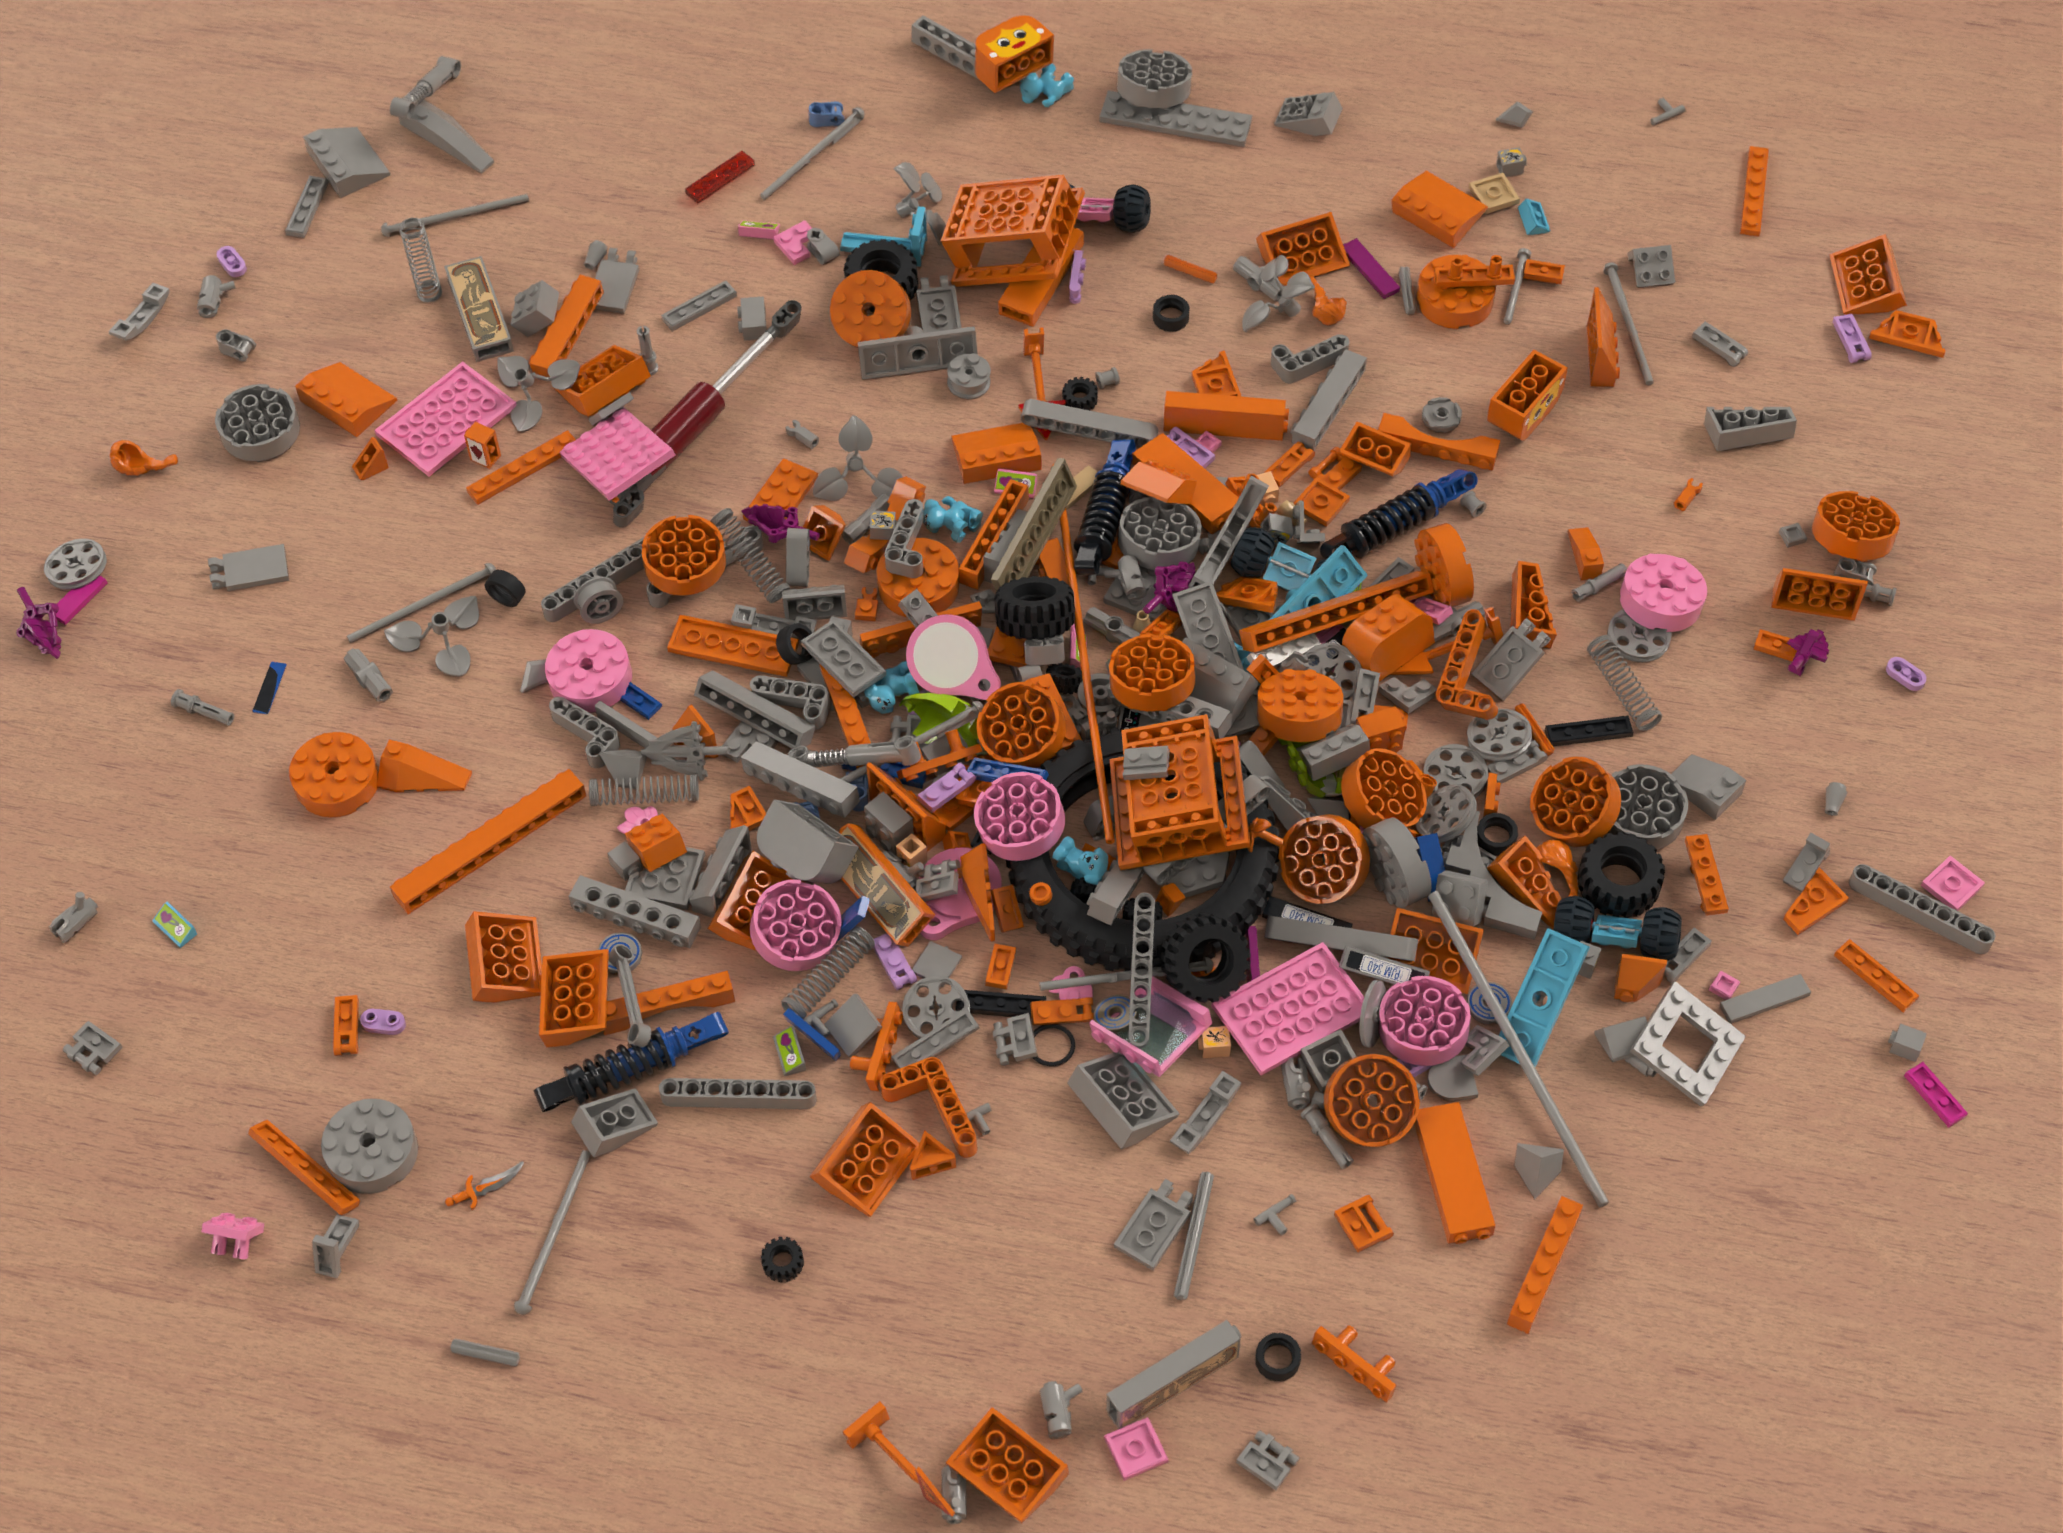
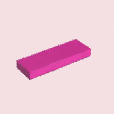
M99 575L89 584L71 589L57 603L59 610L56 613V619L66 625L107 584V580Z
M1924 1062L1905 1072L1904 1077L1948 1128L1967 1117L1968 1113Z

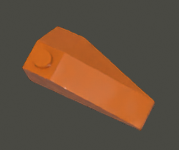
M982 843L960 857L961 865L960 868H957V873L959 874L958 879L962 878L963 888L990 941H995L986 844Z

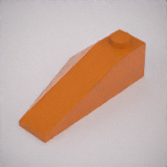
M389 739L381 755L377 787L393 792H404V790L424 792V789L463 791L472 775V771L412 745Z
M1523 836L1499 854L1487 867V870L1502 887L1522 904L1541 911V920L1554 930L1555 913L1561 897L1549 879L1551 875L1542 864L1541 859L1543 858L1540 852L1526 836Z

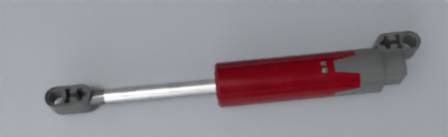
M787 301L772 317V325L713 386L705 382H698L651 429L654 434L673 449L676 455L609 501L614 505L613 523L616 526L627 527L642 512L644 492L725 409V401L721 394L776 337H785L799 323L802 306L798 301Z

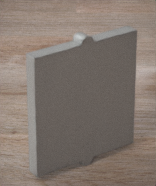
M930 941L912 970L922 978L930 976L950 978L961 961L962 955L949 950L947 946L943 947Z

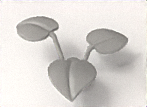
M903 162L893 169L902 177L907 187L911 190L901 202L896 204V210L901 217L904 218L909 214L911 216L916 214L919 206L918 201L928 194L934 203L942 199V191L929 173L925 172L921 175V183L926 192L917 198H911L914 193L920 190V177L917 170L908 162ZM926 210L927 222L933 231L938 245H941V238L946 227L945 222L938 213L933 214L932 210Z
M1279 255L1271 260L1261 272V279L1264 282H1270L1274 279L1282 291L1279 306L1270 302L1265 304L1262 300L1249 306L1242 320L1245 332L1266 320L1270 313V307L1277 309L1280 313L1284 311L1289 317L1296 316L1300 312L1301 306L1294 297L1315 289L1306 272H1299L1293 275L1283 288L1278 277L1285 274L1288 269L1289 263L1284 255Z
M521 356L498 357V372L502 382L506 386L513 388L520 384L527 397V401H517V405L511 411V419L517 430L523 432L531 429L539 422L542 416L541 403L531 401L527 387L533 385L534 378L551 381L555 389L566 390L577 379L580 369L578 362L570 359L555 361L548 367L550 377H544L534 372L530 373L528 361Z
M852 415L838 436L840 446L845 451L851 452L846 457L847 466H845L842 475L835 467L823 470L814 483V497L828 501H836L844 497L848 490V484L843 478L846 477L848 470L856 472L863 469L875 481L871 490L877 498L882 494L890 497L896 480L903 477L894 468H884L875 477L863 465L859 450L867 451L871 447L872 434L868 426L860 418Z
M470 596L456 600L449 604L444 612L435 613L432 616V622L428 623V627L423 634L420 625L414 621L399 622L385 629L384 634L394 648L402 652H413L420 647V640L424 639L432 628L436 634L443 635L447 649L441 650L436 655L437 668L447 675L463 676L470 667V654L462 645H455L450 648L447 632L449 625L453 626L455 624L459 629H469L476 625L479 619L477 597Z

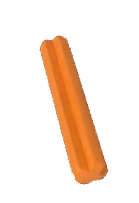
M1166 255L1164 259V265L1212 284L1217 280V273L1171 255Z
M1523 703L1517 705L1514 711L1522 714L1529 721L1532 739L1538 743L1539 749L1544 751L1547 756L1554 753L1553 745L1526 705Z

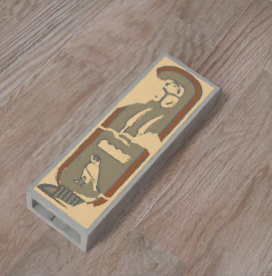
M482 256L444 266L476 362L514 352L511 337Z
M1228 1320L1107 1393L1106 1412L1116 1427L1121 1429L1132 1424L1238 1358L1241 1340L1238 1328L1235 1325L1231 1326Z

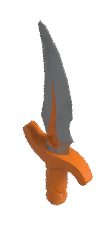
M520 1162L503 1173L482 1179L475 1186H471L473 1175H470L466 1181V1190L452 1195V1198L448 1197L445 1200V1204L452 1206L454 1203L457 1204L470 1198L472 1200L470 1208L474 1210L477 1206V1196L485 1195L492 1190L495 1191L508 1183L519 1172L524 1163Z

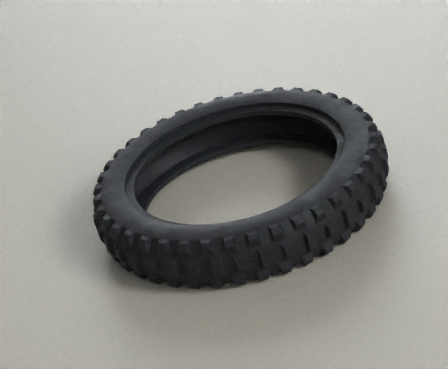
M1118 728L1110 729L1107 735L1101 736L1099 734L1106 784L1111 783L1110 759L1124 756L1122 732ZM1091 735L1084 742L1080 739L1072 742L1071 748L1059 750L1051 760H1046L1040 765V769L1047 770L1049 776L1046 781L1053 784L1056 788L1064 812L1079 798L1098 788ZM1215 762L1214 772L1217 800L1219 801L1224 797L1221 765L1220 762ZM1241 764L1244 781L1248 777L1247 769ZM1169 775L1165 780H1173L1175 775ZM1266 799L1247 815L1248 828L1256 817L1266 819L1272 824L1266 831L1279 837V830L1273 827L1275 825L1273 811L1268 809V800ZM1260 837L1254 838L1252 852H1249L1247 848L1236 850V859L1231 873L1210 899L1184 914L1155 920L1152 968L1161 967L1162 964H1165L1160 960V954L1165 952L1162 944L1164 940L1168 941L1170 937L1167 933L1170 929L1175 930L1177 928L1176 923L1180 920L1186 922V917L1192 914L1198 917L1199 913L1217 915L1232 923L1244 936L1246 929H1249L1257 920L1258 915H1261L1264 911L1267 898L1273 892L1272 882L1277 880L1279 866L1275 863L1279 862V848ZM1049 850L1029 860H1006V867L1011 869L1008 872L1010 884L1016 887L1015 896L1017 902L1025 905L1024 913L1028 919L1035 920L1036 929L1041 934L1047 933L1050 936V943L1056 947L1062 945L1066 948L1067 954L1072 957H1083L1084 962L1088 965L1093 966L1095 963L1104 965L1105 970L1112 972L1114 969L1118 970L1119 968L1131 971L1133 920L1116 918L1112 925H1109L1087 915L1089 906L1075 897L1062 883L1052 865ZM1039 882L1048 884L1053 894L1051 901L1043 906L1034 904L1029 895L1031 887ZM1140 922L1137 925L1138 929L1143 932L1150 928L1146 922ZM1214 938L1200 942L1191 952L1189 963L1203 961V957L1214 958L1216 953L1222 950L1220 942ZM1139 944L1136 947L1137 951L1142 954L1149 950L1145 944ZM1139 966L1135 970L1146 969V967Z

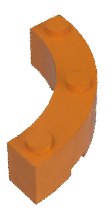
M907 476L897 479L887 501L890 504L887 512H896L895 520H898L907 501L911 499L924 501L926 486ZM870 534L867 537L862 536L849 546L844 564L862 573L874 570L890 540L870 539Z

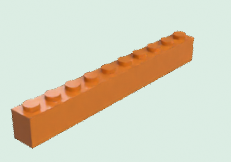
M1415 571L1240 629L1239 633L1243 650L1255 653L1357 619L1392 595H1401L1410 601L1434 593L1430 573Z
M570 769L557 774L554 779L546 784H542L531 794L522 797L519 802L504 809L501 814L487 820L484 825L475 831L469 832L463 839L452 843L446 850L434 855L425 864L414 868L411 873L396 880L390 886L394 899L409 915L587 797L584 785Z

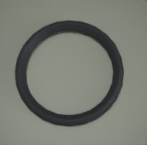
M1058 1024L1042 1025L1033 1031L1034 1038L1042 1030L1048 1028L1059 1029L1069 1037L1071 1048L1065 1058L1056 1062L1044 1061L1038 1056L1033 1057V1059L1044 1066L1064 1064L1072 1057L1075 1051V1039L1072 1033L1067 1028Z

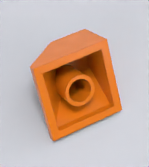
M825 505L811 507L803 528L820 534L817 541L810 539L809 550L830 561L846 524L840 514Z
M692 704L689 705L672 729L690 726L692 721H696L697 725H701L700 732H698L702 736L700 743H705V747L717 746L713 730ZM684 742L674 743V745H685ZM705 755V757L716 758L718 755Z
M1622 954L1615 978L1614 999H1620L1623 1002H1637L1659 987L1667 960Z

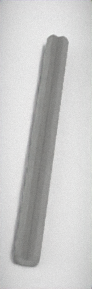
M1202 1172L1200 1174L1174 1291V1297L1178 1300H1186L1188 1297L1214 1179L1210 1172Z

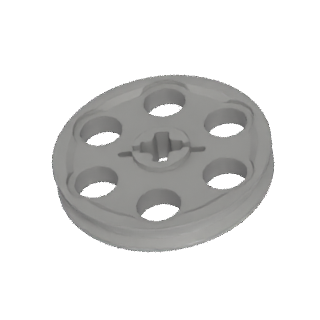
M75 539L60 545L51 552L45 561L44 573L53 586L60 589H76L89 584L102 573L106 566L107 557L98 542L91 539ZM92 548L89 552H84L86 549ZM73 550L70 554L64 555L67 551ZM99 559L98 562L91 564L93 560ZM60 564L57 568L51 569L54 565ZM86 573L84 577L78 578L79 575ZM66 575V578H65V579H63V580H58L60 577Z
M1624 609L1613 616L1607 635L1614 642L1613 646H1617V651L1621 652L1620 656L1635 662H1649L1658 659L1667 651L1671 640V632H1666V629L1652 630L1631 619ZM1623 623L1626 628L1619 629L1615 624ZM1622 639L1627 641L1628 644L1622 646L1617 641ZM1661 640L1664 645L1657 646L1653 641ZM1643 648L1647 651V653L1640 654L1636 651V649Z
M1323 643L1312 647L1304 654L1307 659L1315 657L1319 661L1318 665H1310L1308 669H1313L1325 676L1327 672L1334 669L1333 676L1330 675L1329 678L1334 680L1341 689V683L1345 681L1352 684L1353 688L1346 691L1342 689L1343 700H1348L1353 696L1357 671L1361 668V665L1346 647L1336 643ZM1329 650H1334L1338 653V657L1330 659L1326 653ZM1350 662L1354 664L1355 669L1347 671L1343 665Z
M1498 709V714L1493 719L1486 720L1475 717L1470 722L1467 729L1468 744L1470 748L1477 751L1484 759L1492 761L1510 760L1523 754L1530 746L1532 740L1531 725L1526 717L1516 711ZM1500 717H1505L1508 720L1500 722L1497 719ZM1479 724L1488 725L1486 728L1477 727ZM1516 726L1524 727V729L1520 731L1515 730L1514 728ZM1477 739L1485 740V742L1480 744L1475 743L1474 741ZM1519 741L1522 744L1519 746H1514L1511 743ZM1493 748L1502 749L1500 752L1491 751Z
M1448 744L1435 749L1427 757L1423 769L1424 774L1432 776L1437 781V785L1432 793L1437 791L1440 785L1456 784L1470 788L1471 793L1477 798L1483 792L1488 778V768L1483 757L1474 749L1459 744ZM1444 753L1449 754L1451 759L1444 761L1440 758V755ZM1468 755L1473 761L1466 763L1462 761L1461 757ZM1436 768L1440 773L1438 775H1431L1428 770ZM1456 771L1459 772V775H1452V773H1455ZM1479 772L1483 777L1481 779H1474L1471 774ZM1460 793L1454 795L1453 799H1456Z
M1448 785L1438 789L1427 798L1426 811L1423 817L1416 823L1417 830L1424 836L1432 834L1435 829L1440 828L1437 832L1439 843L1455 838L1469 826L1475 816L1477 802L1474 795L1462 785ZM1460 793L1456 799H1453L1454 795ZM1438 800H1441L1438 805L1434 806ZM1469 804L1467 808L1461 810L1464 805ZM1431 817L1427 823H1424L1427 818ZM1456 821H1459L1458 824H1457L1455 827H1452V828H1451V826L1453 825V823H1455Z
M930 976L919 980L908 990L903 1001L902 1012L907 1027L920 1039L926 1035L921 1032V1027L924 1024H931L934 1030L966 1008L970 1012V1004L964 989L956 981L945 976ZM943 984L951 986V991L948 994L944 995L939 992ZM922 987L929 989V994L924 998L917 995L918 990ZM935 997H936L937 1005L939 1006V1008H942V1009H938V1013H937L938 1020H936L937 1017H936V1015L934 1014L933 1010H931V1009H934V1005H935V1000H934V998H935ZM955 1001H962L964 1007L960 1011H955L952 1009L953 1003ZM918 1007L920 1013L917 1017H910L908 1015L909 1009Z

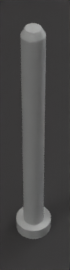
M1526 248L1519 249L1517 254L1519 262L1515 274V282L1512 285L1504 317V323L1507 325L1512 321L1526 260L1531 257V251Z

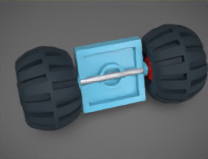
M1247 528L1239 539L1231 559V566L1239 575L1257 578L1261 576L1266 564H1269L1263 580L1277 582L1279 588L1288 592L1294 588L1299 589L1312 575L1310 572L1317 559L1316 557L1281 542L1278 543L1273 556H1270L1275 544V540L1270 533L1261 528ZM1325 559V560H1320V561L1318 562V564H1317V566H1316L1314 572H1315L1327 559Z
M1570 896L1558 902L1554 920V931L1578 942L1581 940L1590 944L1592 938V942L1600 945H1619L1622 948H1636L1639 937H1641L1640 951L1643 956L1670 961L1677 956L1679 949L1681 916L1672 909L1657 907L1645 913L1643 925L1642 920L1599 914L1596 922H1594L1593 904L1580 896Z

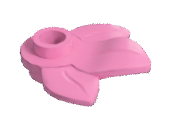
M652 806L644 810L639 807H630L624 813L626 821L620 824L617 829L624 834L633 827L649 821L654 816H658L657 810Z
M1071 966L1064 971L1063 975L1056 976L1052 981L1069 979L1073 973L1077 974L1078 977H1084L1085 974L1081 968ZM1091 985L1049 990L1050 993H1059L1060 1000L1093 997Z

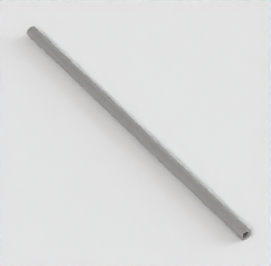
M1439 892L1431 893L1428 897L1594 1200L1599 1208L1607 1205L1609 1201Z

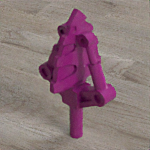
M763 504L762 506L753 505L751 508L746 507L741 510L748 519V523L758 526L762 532L769 536L768 540L771 543H777L781 539L786 538L788 528L806 529L799 526L798 509L796 507H789L788 510H783L780 506L774 507ZM809 530L810 539L817 541L820 534Z
M1180 561L1176 566H1157L1155 568L1156 583L1153 585L1156 589L1154 591L1155 597L1143 608L1146 614H1149L1159 603L1163 604L1170 611L1178 612L1172 592H1180L1189 588V584L1196 573L1194 562L1188 564L1187 562Z
M25 587L18 588L17 592L26 610L23 612L24 616L21 625L17 629V636L26 638L33 645H37L42 654H51L54 658L58 659L61 653L59 651L61 648V638L58 636L56 629L58 627L56 613L59 610L58 605L49 602L34 605ZM45 614H48L49 621L43 620L42 617H44Z
M1810 629L1808 633L1797 635L1794 639H1789L1787 643L1797 650L1793 661L1788 666V670L1798 676L1803 674L1804 666L1810 657L1824 663L1828 659L1826 656L1829 654V644L1826 642L1824 632L1819 629L1817 631Z

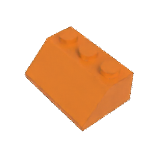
M1357 421L1340 448L1339 454L1390 476H1395L1402 472L1408 462L1411 444Z
M1148 459L1147 462H1138L1121 480L1120 484L1166 503L1191 504L1197 481L1191 479L1188 473H1176L1174 468L1164 465L1161 467L1159 462Z

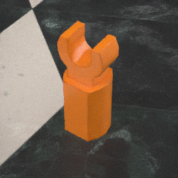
M1690 478L1687 486L1674 501L1675 508L1685 511L1696 494L1701 492L1703 483L1695 487L1692 485L1694 479Z

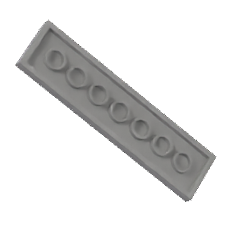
M1108 90L1100 114V122L1245 147L1252 123V115L1185 103L1171 106L1169 109L1136 107L1133 103L1122 98L1119 92Z
M1212 581L1172 594L1187 638L1244 670ZM1253 694L1223 738L1238 736L1258 729L1260 724L1257 720V705Z

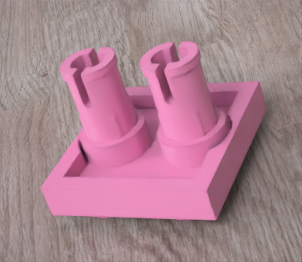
M221 1213V1215L212 1217L211 1220L203 1223L202 1233L213 1234L212 1254L217 1252V1255H225L227 1239L233 1238L236 1239L233 1257L238 1258L239 1256V1259H248L250 1239L263 1233L265 1223L257 1222V1219L253 1217H243V1219L235 1218V1215L232 1213Z

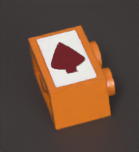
M475 421L465 431L464 438L470 460L490 469L501 456L495 430Z

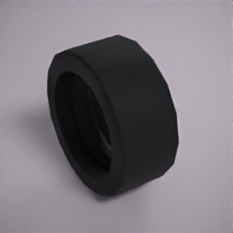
M1170 294L1157 299L1153 305V321L1159 329L1168 332L1179 331L1186 327L1189 322L1190 310L1188 302L1183 297ZM1167 308H1175L1183 314L1177 318H1166L1160 312Z
M494 570L484 584L488 594L494 600L507 607L517 606L526 593L522 582L504 570Z
M794 623L782 628L776 638L777 651L781 658L791 665L801 664L810 660L813 656L802 645L800 655L794 651L790 639L793 633L801 642V640L812 634L811 630L801 623Z
M1491 813L1479 821L1477 826L1478 846L1492 855L1498 856L1517 841L1518 827L1509 816L1501 813ZM1491 826H1498L1504 828L1510 837L1505 842L1495 843L1485 837L1484 831Z
M1271 1333L1265 1336L1257 1346L1255 1355L1256 1366L1265 1378L1272 1381H1285L1297 1373L1301 1362V1349L1297 1341L1290 1335ZM1273 1345L1286 1347L1292 1353L1291 1364L1284 1369L1270 1367L1264 1360L1266 1349Z

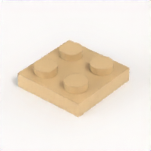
M1504 173L1469 183V190L1474 198L1488 206L1484 214L1519 204L1520 198Z

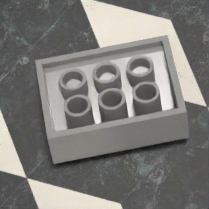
M357 127L319 129L303 136L308 154L323 175L328 178V182L340 198L391 175Z
M1185 637L1182 642L1191 650L1195 665V686L1190 696L1230 710L1233 725L1259 685V682L1251 674Z
M1119 1052L1077 1065L1067 1082L1121 1149L1139 1143L1179 1116V1112L1137 1063L1128 1061Z

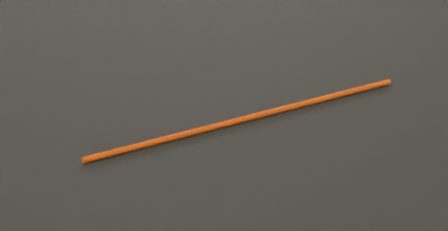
M1065 508L1060 517V526L1069 586L1074 592V623L1105 839L1107 844H1113L1115 839L1067 510Z

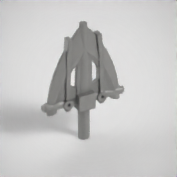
M692 721L690 726L672 730L657 739H650L648 741L649 745L645 749H641V754L652 760L651 764L662 765L686 775L697 774L700 780H704L708 776L707 771L703 768V765L706 763L703 760L705 755H729L730 748L729 746L705 747V743H700L702 736L698 733L700 732L701 725H697L696 721ZM676 742H684V744H685V745H672V746H670L671 744L676 743ZM673 757H688V758H687V760H676V759L673 758Z

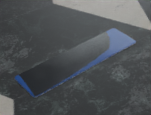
M270 663L253 712L269 713L287 664Z

